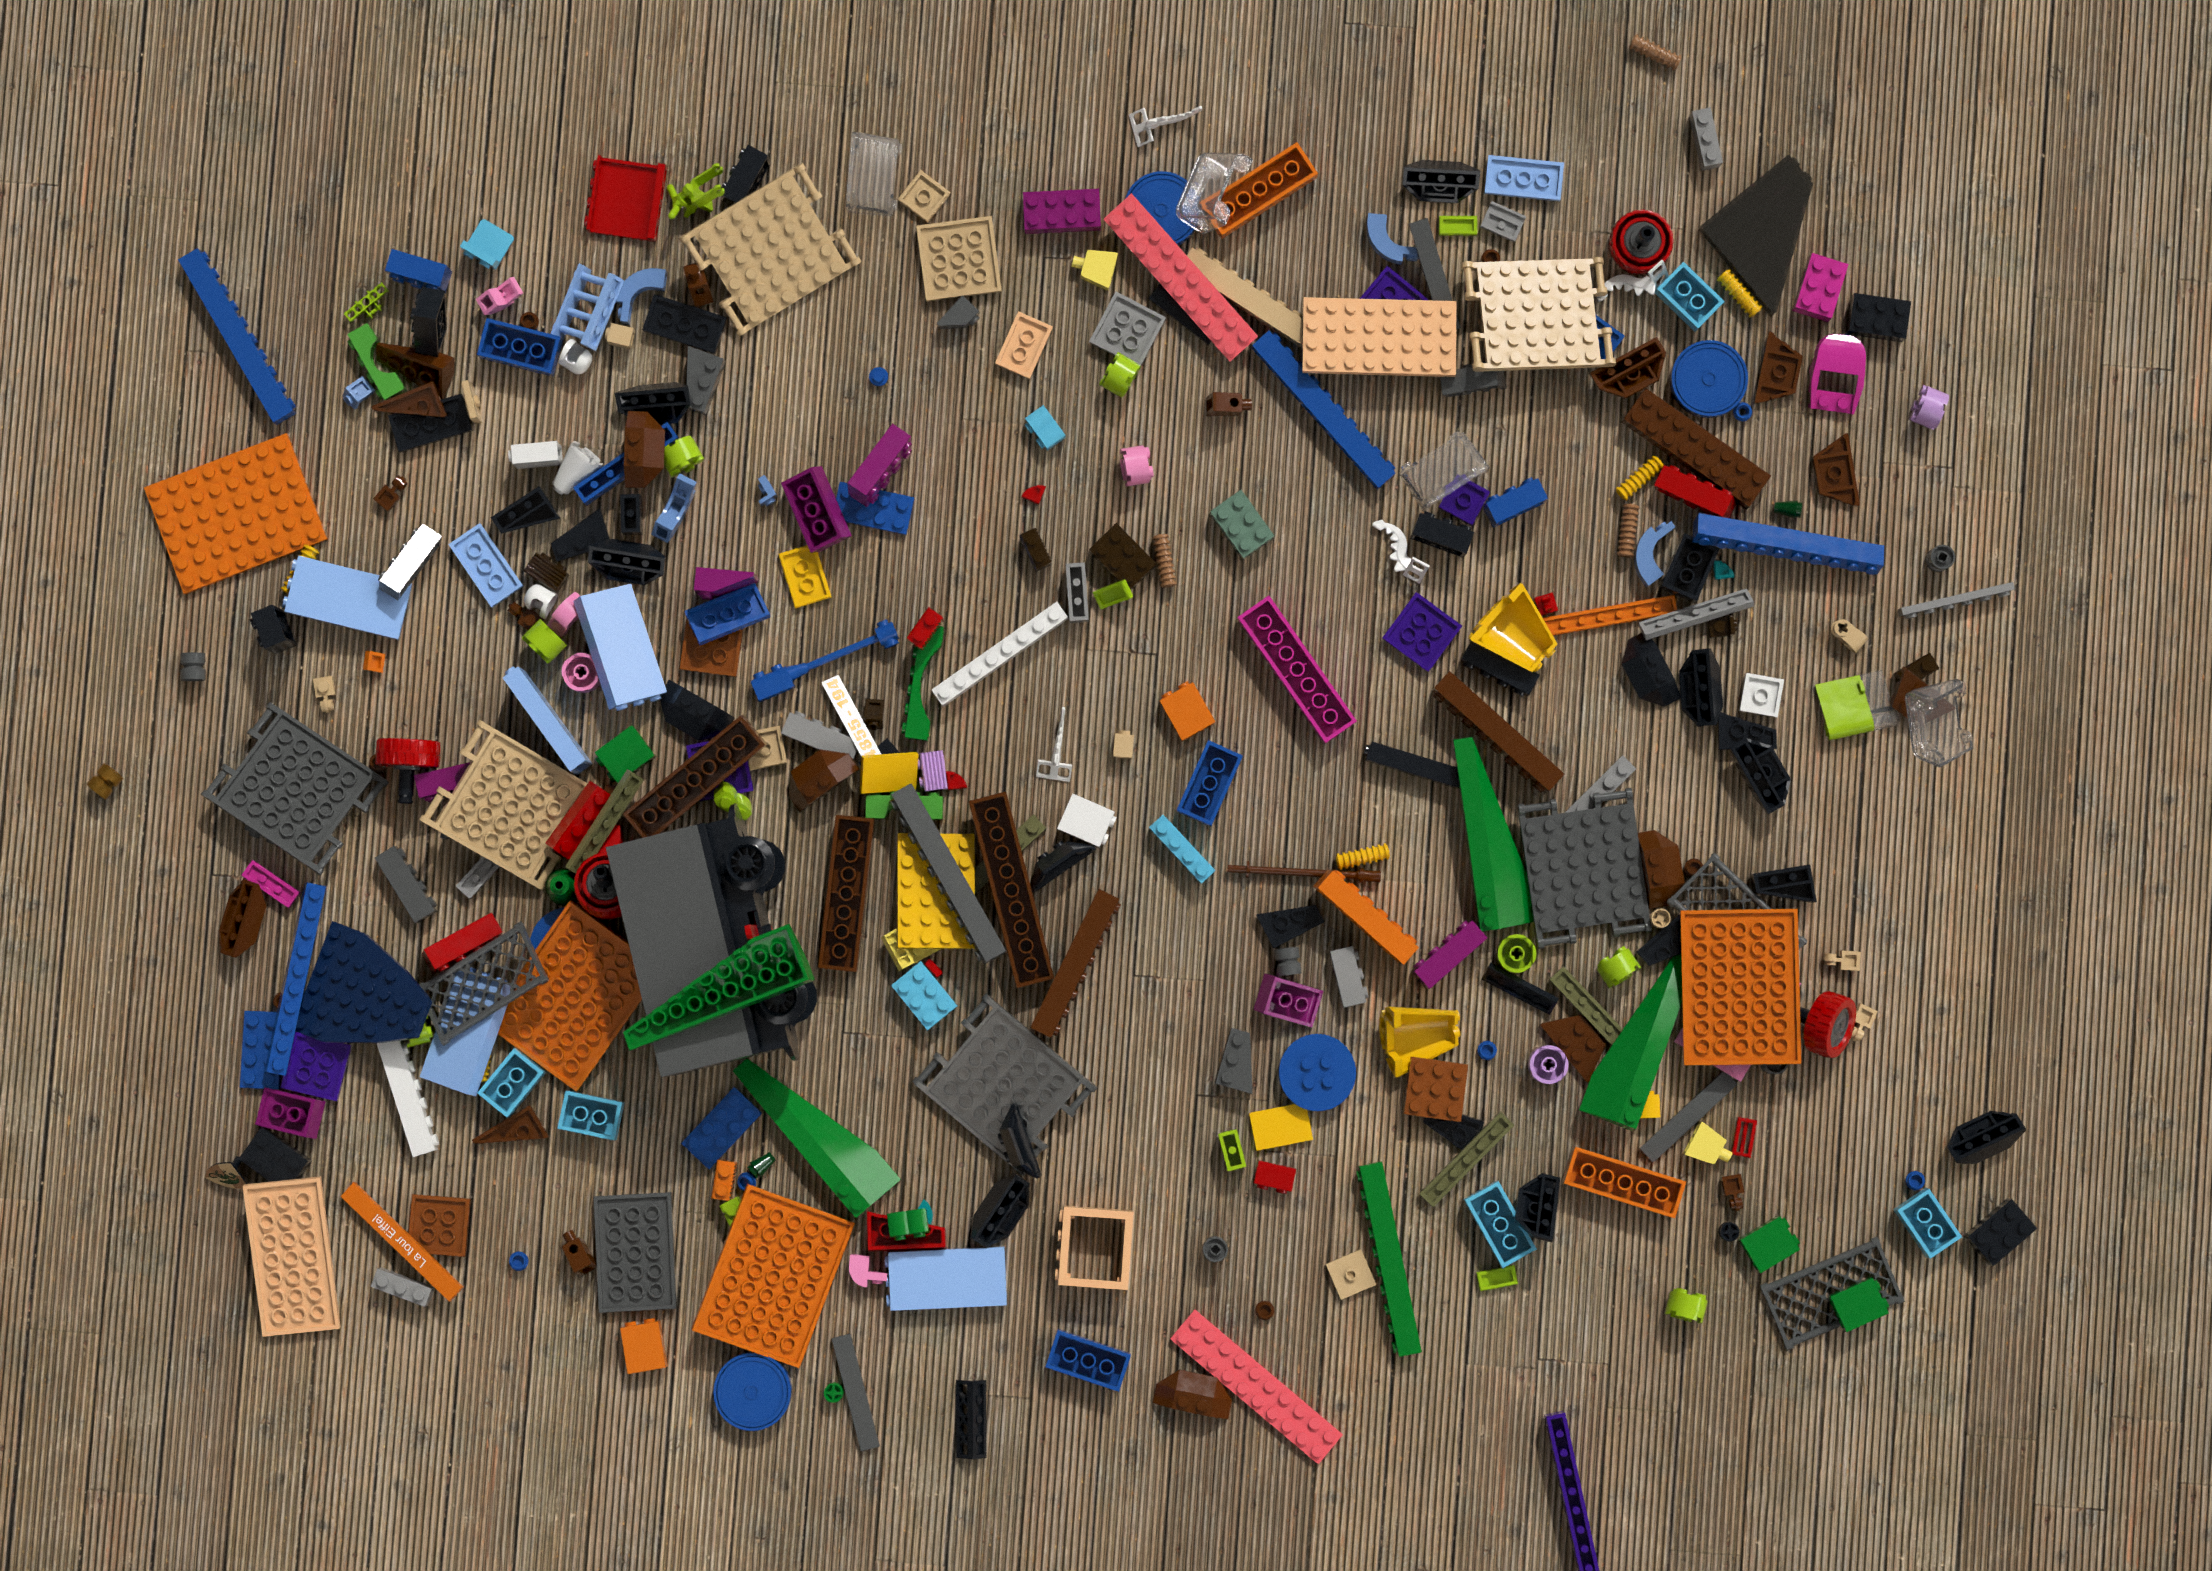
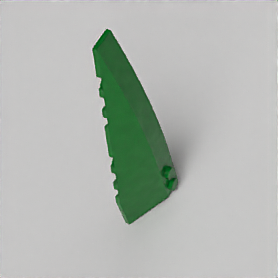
M790 924L752 938L729 957L720 961L711 970L705 972L684 987L682 991L673 995L660 1007L655 1008L646 1017L626 1029L623 1034L629 1051L710 1022L814 981L809 962Z
M1681 953L1673 956L1664 971L1592 1073L1579 1111L1630 1131L1636 1130L1682 1003Z

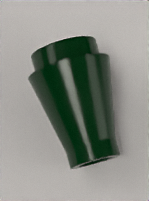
M1798 500L1775 502L1774 513L1793 519L1801 518L1803 503L1798 502Z
M768 1152L749 1162L750 1165L747 1166V1169L757 1179L765 1174L776 1159Z

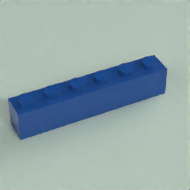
M666 422L661 426L665 430V446L668 444L672 446L679 437L669 423ZM624 452L573 487L586 506L625 480Z

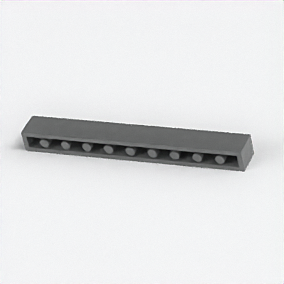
M912 783L892 793L890 796L891 800L889 801L892 809L898 811L901 825L903 828L907 827L910 832L908 834L912 844L916 843L919 848L917 851L919 857L928 864L927 871L930 876L936 878L938 882L936 886L940 894H945L947 898L946 904L950 911L954 910L958 926L960 928L963 927L967 933L965 934L969 945L973 944L976 949L974 953L978 961H982L985 965L1003 955L1006 950Z

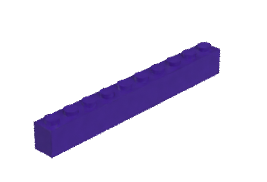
M1564 1411L1545 1414V1423L1577 1570L1599 1571L1566 1414Z

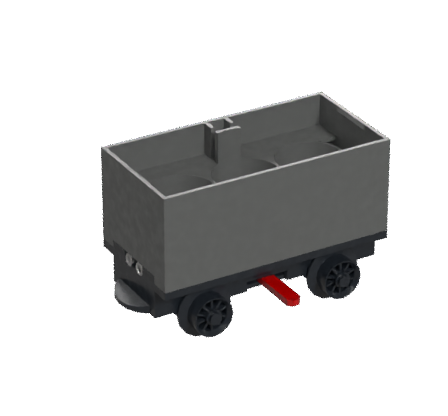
M736 803L730 805L728 818L710 823L704 822L606 847L646 1016L655 1008L668 1001L673 995L682 991L684 987L702 974L711 970L720 961L729 957L738 948L744 946L749 940L773 930L772 925L769 924L763 894L775 888L782 880L785 873V858L781 850L774 843L748 836L745 820H743ZM813 981L710 1022L653 1042L660 1076L680 1075L784 1049L791 1060L797 1061L799 1059V1043L795 1025L807 1019L815 1009L817 990Z

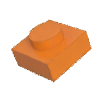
M365 651L363 670L383 673L385 654Z

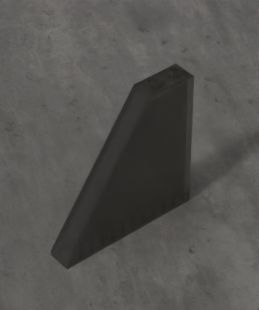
M1789 154L1698 229L1755 299L1758 300L1760 305L1763 306L1770 317L1778 309L1813 186L1811 176L1806 171L1803 172L1799 167L1798 160L1795 157L1791 158Z

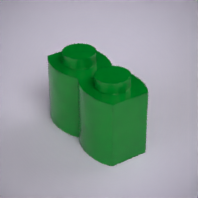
M926 1208L887 1214L889 1234L891 1238H895V1241L905 1240L907 1235H914V1238L925 1237V1233L929 1232Z

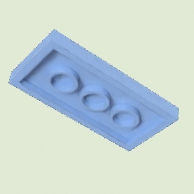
M1488 155L1484 194L1560 202L1564 163Z
M481 523L448 544L492 608L524 587Z

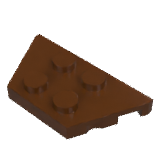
M1771 331L1767 334L1753 404L1767 402L1796 393L1803 356L1790 348L1786 342L1777 338Z
M1845 433L1814 455L1812 460L1818 495L1857 507L1860 506L1849 435Z
M1905 666L1902 667L1901 672L1903 674L1900 682L1896 683L1895 692L1889 704L1913 724L1919 726L1955 708L1951 702Z
M1576 1015L1541 1023L1542 1029L1555 1045L1564 1052L1576 1071L1586 1083L1589 1082L1606 1044L1582 1015Z

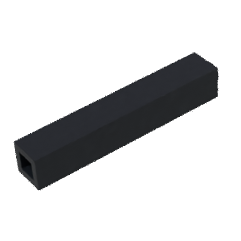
M1373 741L1370 742V745L1366 744L1363 756H1366L1365 761L1459 789L1457 767Z

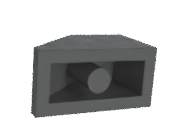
M962 295L937 322V327L939 329L967 328L969 325L973 326L980 319L978 317L980 312Z

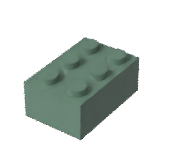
M1239 490L1210 511V516L1242 560L1274 539V534L1242 490Z

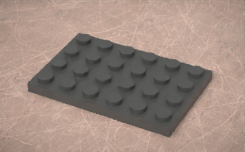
M672 1192L594 1196L599 1313L676 1309Z

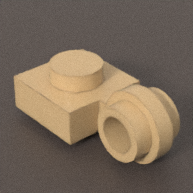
M333 676L313 679L316 698L324 697L323 701H320L322 712L331 713L334 710V703L332 699H329V696L336 695Z
M1840 950V958H1836L1837 954L1825 953V957H1823L1824 965H1836V962H1839V970L1860 971L1861 952Z
M1858 1003L1855 1022L1858 1025L1857 1027L1854 1026L1851 1040L1855 1042L1862 1040L1864 1036L1863 1027L1871 1029L1878 1011Z

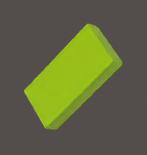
M1439 216V236H1477V216Z
M1125 579L1093 592L1100 609L1133 597Z
M1514 1265L1476 1272L1480 1291L1518 1284Z

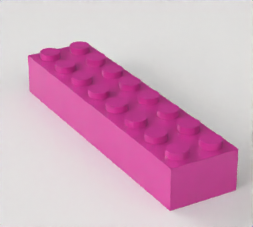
M1267 596L1237 617L1240 625L1324 745L1357 722L1270 596Z

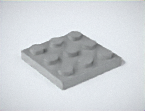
M1115 291L1089 343L1114 356L1117 352H1120L1139 365H1142L1166 317Z

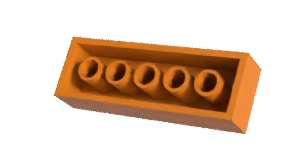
M1296 142L1201 203V209L1220 238L1223 239L1317 179L1318 172L1299 143Z
M1328 869L1313 887L1395 961L1404 965L1419 948L1416 945L1417 940L1410 934H1403L1401 932L1403 928L1395 921L1391 920L1390 922L1387 919L1388 915L1382 909H1375L1372 906L1374 902L1367 896H1361L1358 893L1360 890L1353 883L1348 882L1347 884L1344 881L1346 877L1341 872L1335 869Z
M1575 1146L1572 1147L1561 1182L1671 1218L1676 1217L1686 1185V1181Z

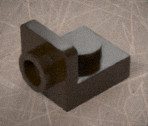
M1733 615L1708 621L1710 638L1733 636L1735 631H1738L1737 619L1734 620Z
M865 699L863 721L868 729H883L885 700Z

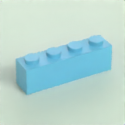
M1164 815L1159 817L1149 827L1154 835L1200 884L1216 871Z

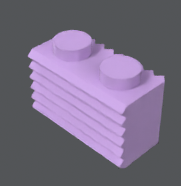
M943 750L920 753L918 770L922 769L923 777H919L921 789L924 788L925 792L948 789Z

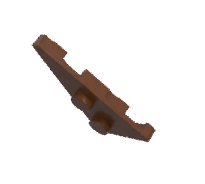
M434 382L427 383L371 406L372 410L380 412L447 417Z
M529 1105L472 1139L475 1144L545 1139L550 1136L532 1106Z

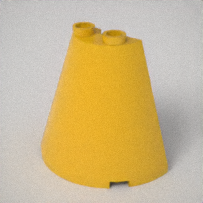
M1519 583L1509 591L1510 594L1503 596L1473 628L1474 634L1471 632L1468 638L1472 642L1530 672H1537L1543 665L1541 661L1544 657L1550 658L1554 654L1557 642L1522 583Z
M1389 1006L1381 1011L1379 1017L1381 1045L1383 1050L1386 1049V1054L1389 1057L1386 1058V1061L1395 1078L1409 1071L1411 1056L1434 1059L1459 1045L1458 1037H1460V1030L1456 1026L1458 1021H1460L1458 1010Z

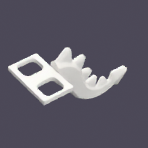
M1198 106L1192 109V111L1183 114L1162 116L1149 120L1145 108L1129 114L1137 146L1141 147L1154 141L1151 129L1187 119L1201 112L1202 106ZM1141 112L1144 121L1136 125L1134 115ZM1146 130L1149 139L1141 143L1139 133Z
M1661 260L1648 272L1649 277L1646 275L1640 279L1631 275H1617L1607 280L1605 287H1607L1608 291L1612 292L1614 285L1618 290L1624 285L1626 292L1634 289L1637 296H1640L1644 290L1650 295H1654L1655 290L1669 277L1664 261ZM1661 265V269L1653 275V272ZM1664 275L1665 277L1656 284L1657 280ZM1608 294L1605 296L1597 297L1598 301L1601 302L1608 296Z
M1383 520L1373 522L1372 526L1380 531L1386 529V534H1393L1390 540L1396 543H1392L1390 547L1395 552L1389 558L1397 561L1394 571H1405L1403 573L1405 577L1420 584L1430 565L1415 557L1411 559L1407 556V539L1398 527L1385 523ZM1413 562H1417L1420 565L1424 566V570L1414 566ZM1408 571L1419 575V579L1409 575Z
M1062 707L1051 761L1038 759L1036 777L1070 782L1072 765L1060 763L1065 707ZM1041 764L1049 765L1051 767L1050 773H1040L1039 766ZM1058 768H1068L1070 770L1069 776H1059Z

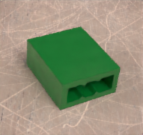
M633 725L629 726L595 752L597 755L595 760L601 767L605 766L609 771L607 776L613 783L615 781L619 783L627 769L635 773L656 757Z
M1777 1215L1738 1239L1758 1273L1766 1271L1800 1250L1798 1246L1800 1242L1795 1234L1791 1235L1788 1230L1790 1225L1785 1217L1781 1218Z
M1869 1277L1828 1296L1843 1332H1849L1889 1314L1887 1310L1890 1308L1885 1297H1881L1879 1292L1881 1287L1877 1280Z

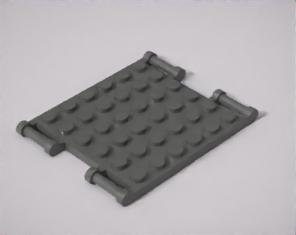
M269 702L266 706V711L254 727L250 728L247 732L249 736L258 740L236 771L223 764L219 774L207 790H203L201 795L321 876L324 872V867L332 856L344 845L332 836L353 806L367 813L371 803L389 782ZM273 713L277 714L263 735L259 734V731ZM227 774L231 775V778L216 797L212 795ZM372 780L377 781V784L363 803L360 802L358 799ZM327 841H329L332 845L316 865L313 863V860Z
M1631 788L1599 794V792L1593 793V809L1559 814L1557 812L1556 799L1529 805L1517 804L1538 949H1542L1544 946L1569 942L1570 944H1575L1577 940L1574 928L1611 923L1614 938L1629 933L1652 932ZM1626 799V804L1601 807V802ZM1548 809L1551 812V815L1525 817V813ZM1643 918V924L1618 927L1619 921ZM1568 930V935L1544 939L1542 933Z
M985 993L980 1004L967 1019L964 1018L961 1022L972 1033L949 1061L936 1052L933 1055V1060L912 1082L1005 1162H1007L1004 1155L1006 1148L1004 1144L1001 1145L998 1133H1000L999 1129L1010 1106L1017 1102L1030 1142L1037 1145L1033 1149L1037 1158L1042 1151L1048 1148V1145L1039 1139L1037 1135L1060 1108L1071 1117H1074L1077 1113L1076 1110L1091 1092L1096 1091L1097 1086L1006 1011L990 995ZM990 1005L993 1009L976 1028L973 1023L985 1008ZM940 1063L944 1067L927 1086L924 1084V1081ZM1082 1083L1086 1088L1068 1106L1065 1102ZM1014 1168V1169H1015L1018 1173H1020L1021 1175L1024 1176V1175L1026 1174V1173H1024V1172H1022V1171H1020V1170Z

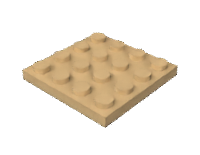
M992 216L916 226L926 302L960 298L962 295L967 297L1002 292Z

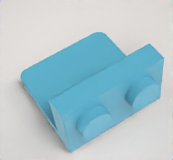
M482 219L469 241L463 240L460 247L464 251L463 254L468 258L473 259L475 257L480 260L479 264L489 269L492 267L496 270L513 243L514 237L486 219Z

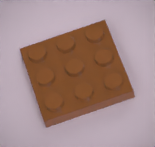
M686 618L679 669L737 677L744 628L699 645Z
M1411 1056L1403 1114L1461 1122L1468 1064Z
M412 1194L409 1234L429 1254L466 1257L471 1199Z

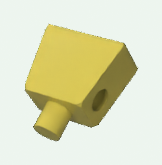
M1087 250L1085 258L1074 256L1071 267L1082 270L1080 275L1082 280L1109 291L1118 253Z
M1700 1121L1682 1153L1711 1164H1715L1718 1158L1728 1163L1732 1156V1152L1723 1148L1727 1140Z

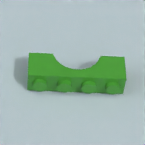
M368 323L347 334L350 338L347 342L353 351L356 350L358 352L357 360L362 367L365 366L368 373L366 375L371 383L375 382L378 388L375 391L380 400H388L408 392L397 373L382 372L375 366L373 356L379 340Z
M882 792L866 795L865 818L886 819L892 810L889 801L891 800V794L894 792H890V795H882ZM917 792L931 819L943 820L944 797L939 796L937 792H928V796H920V792Z

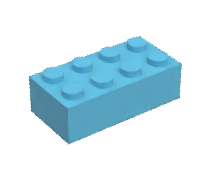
M1496 1180L1463 1199L1502 1268L1536 1250L1529 1234L1514 1222L1516 1211L1499 1181Z

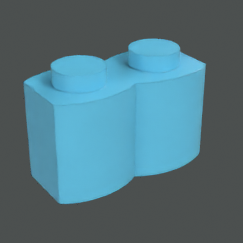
M1044 405L1025 418L1027 422L1024 424L1030 434L1034 432L1038 437L1036 442L1041 449L1045 447L1048 451L1066 438V435Z

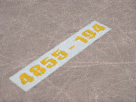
M839 675L821 682L861 757L862 755L881 754Z

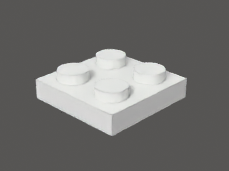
M1745 673L1739 711L1777 718L1784 679Z

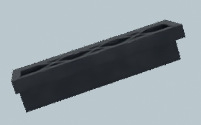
M956 1380V1458H987L986 1380ZM963 1384L967 1385L966 1395L963 1393ZM964 1405L967 1406V1414H966V1415H965L964 1412H963V1406H964ZM964 1424H966V1426H967V1433H966V1435H965V1433L963 1432V1425H964ZM964 1444L968 1447V1454H963Z

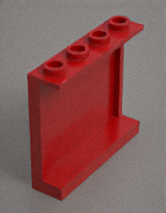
M598 155L597 160L593 162L595 176L590 181L592 195L587 200L589 215H586L584 220V227H587L588 233L656 242L668 169L666 164L658 163V165L603 158L601 155Z

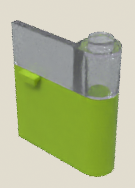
M1882 670L1815 685L1825 720L1824 728L1828 741L1894 727L1900 721L1898 711H1894V708L1889 704L1891 698Z

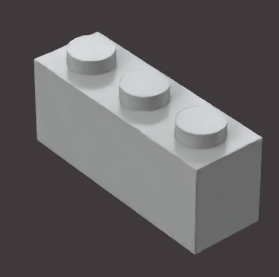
M1711 107L1692 111L1689 119L1701 171L1719 168L1723 160Z
M1085 562L1066 564L1070 623L1089 622Z
M1353 946L1330 951L1343 1008L1365 1003L1366 998H1369L1367 988L1362 986L1361 980L1364 979L1362 968L1357 966L1356 961L1359 960L1357 949L1353 950Z
M382 1267L377 1268L370 1286L423 1307L429 1306L435 1290L433 1286Z

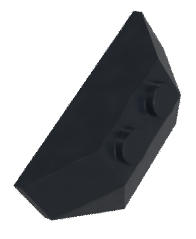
M1420 160L1404 166L1402 185L1419 201L1459 203L1479 189L1480 170L1462 162Z
M677 382L639 385L614 393L619 413L627 416L628 411L648 412L659 425L666 422L669 424L678 423L691 405L688 385Z
M609 539L589 545L588 563L608 580L646 585L664 575L666 556L651 545L617 539Z
M1642 633L1628 639L1621 665L1639 699L1662 707L1681 699L1676 681L1655 642L1652 639L1645 640Z
M1711 648L1691 650L1689 657L1679 671L1682 710L1697 727L1717 725L1723 709L1720 666Z
M668 680L665 685L667 692L661 695L662 699H660L665 722L696 740L713 738L734 721L735 717L677 683Z
M1748 738L1730 747L1739 772L1764 811L1770 814L1783 807L1786 803L1791 779L1773 747Z
M1060 841L1053 846L1054 851L1049 854L1047 852L1037 857L1039 861L1035 864L1031 886L1032 892L1035 893L1096 851L1095 846Z
M1017 1102L1010 1106L999 1129L998 1138L1001 1145H1005L1006 1152H1004L1007 1163L1010 1162L1012 1167L1037 1179L1042 1176L1019 1107Z
M1989 1111L1957 1126L1947 1145V1149L1956 1163L1977 1164L2009 1149L2026 1131V1128L2016 1113L2009 1114Z
M1015 1173L996 1182L973 1216L971 1238L986 1248L991 1246V1244L1008 1238L1029 1206L1030 1183Z
M1541 1173L1518 1190L1514 1222L1533 1238L1553 1242L1560 1177Z

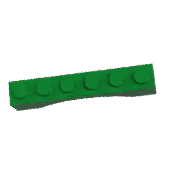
M939 626L935 634H932L933 637L930 638L924 650L914 646L913 658H916L915 666L911 665L910 677H913L912 685H908L907 696H910V703H906L905 715H908L907 723L903 722L902 734H905L906 739L927 742L929 740L931 722L922 705L921 682L928 662L942 648L943 626Z

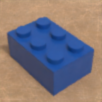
M391 249L385 271L394 282L403 284L405 281L417 289L426 287L443 290L445 293L452 275V271L445 264L395 249Z
M1531 477L1523 481L1518 488L1512 486L1506 489L1501 496L1495 494L1485 501L1486 504L1483 509L1494 528L1544 504L1548 497L1539 479L1533 480Z

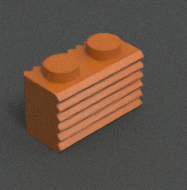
M717 1160L712 1199L725 1201L733 1199L731 1196L734 1191L732 1188H734L733 1184H735L734 1177L737 1172L735 1170L737 1169V1162Z

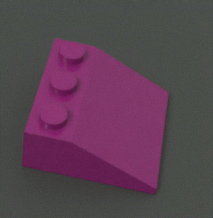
M696 567L694 591L703 600H713L714 597L718 598L753 583L756 584L759 578L754 572Z

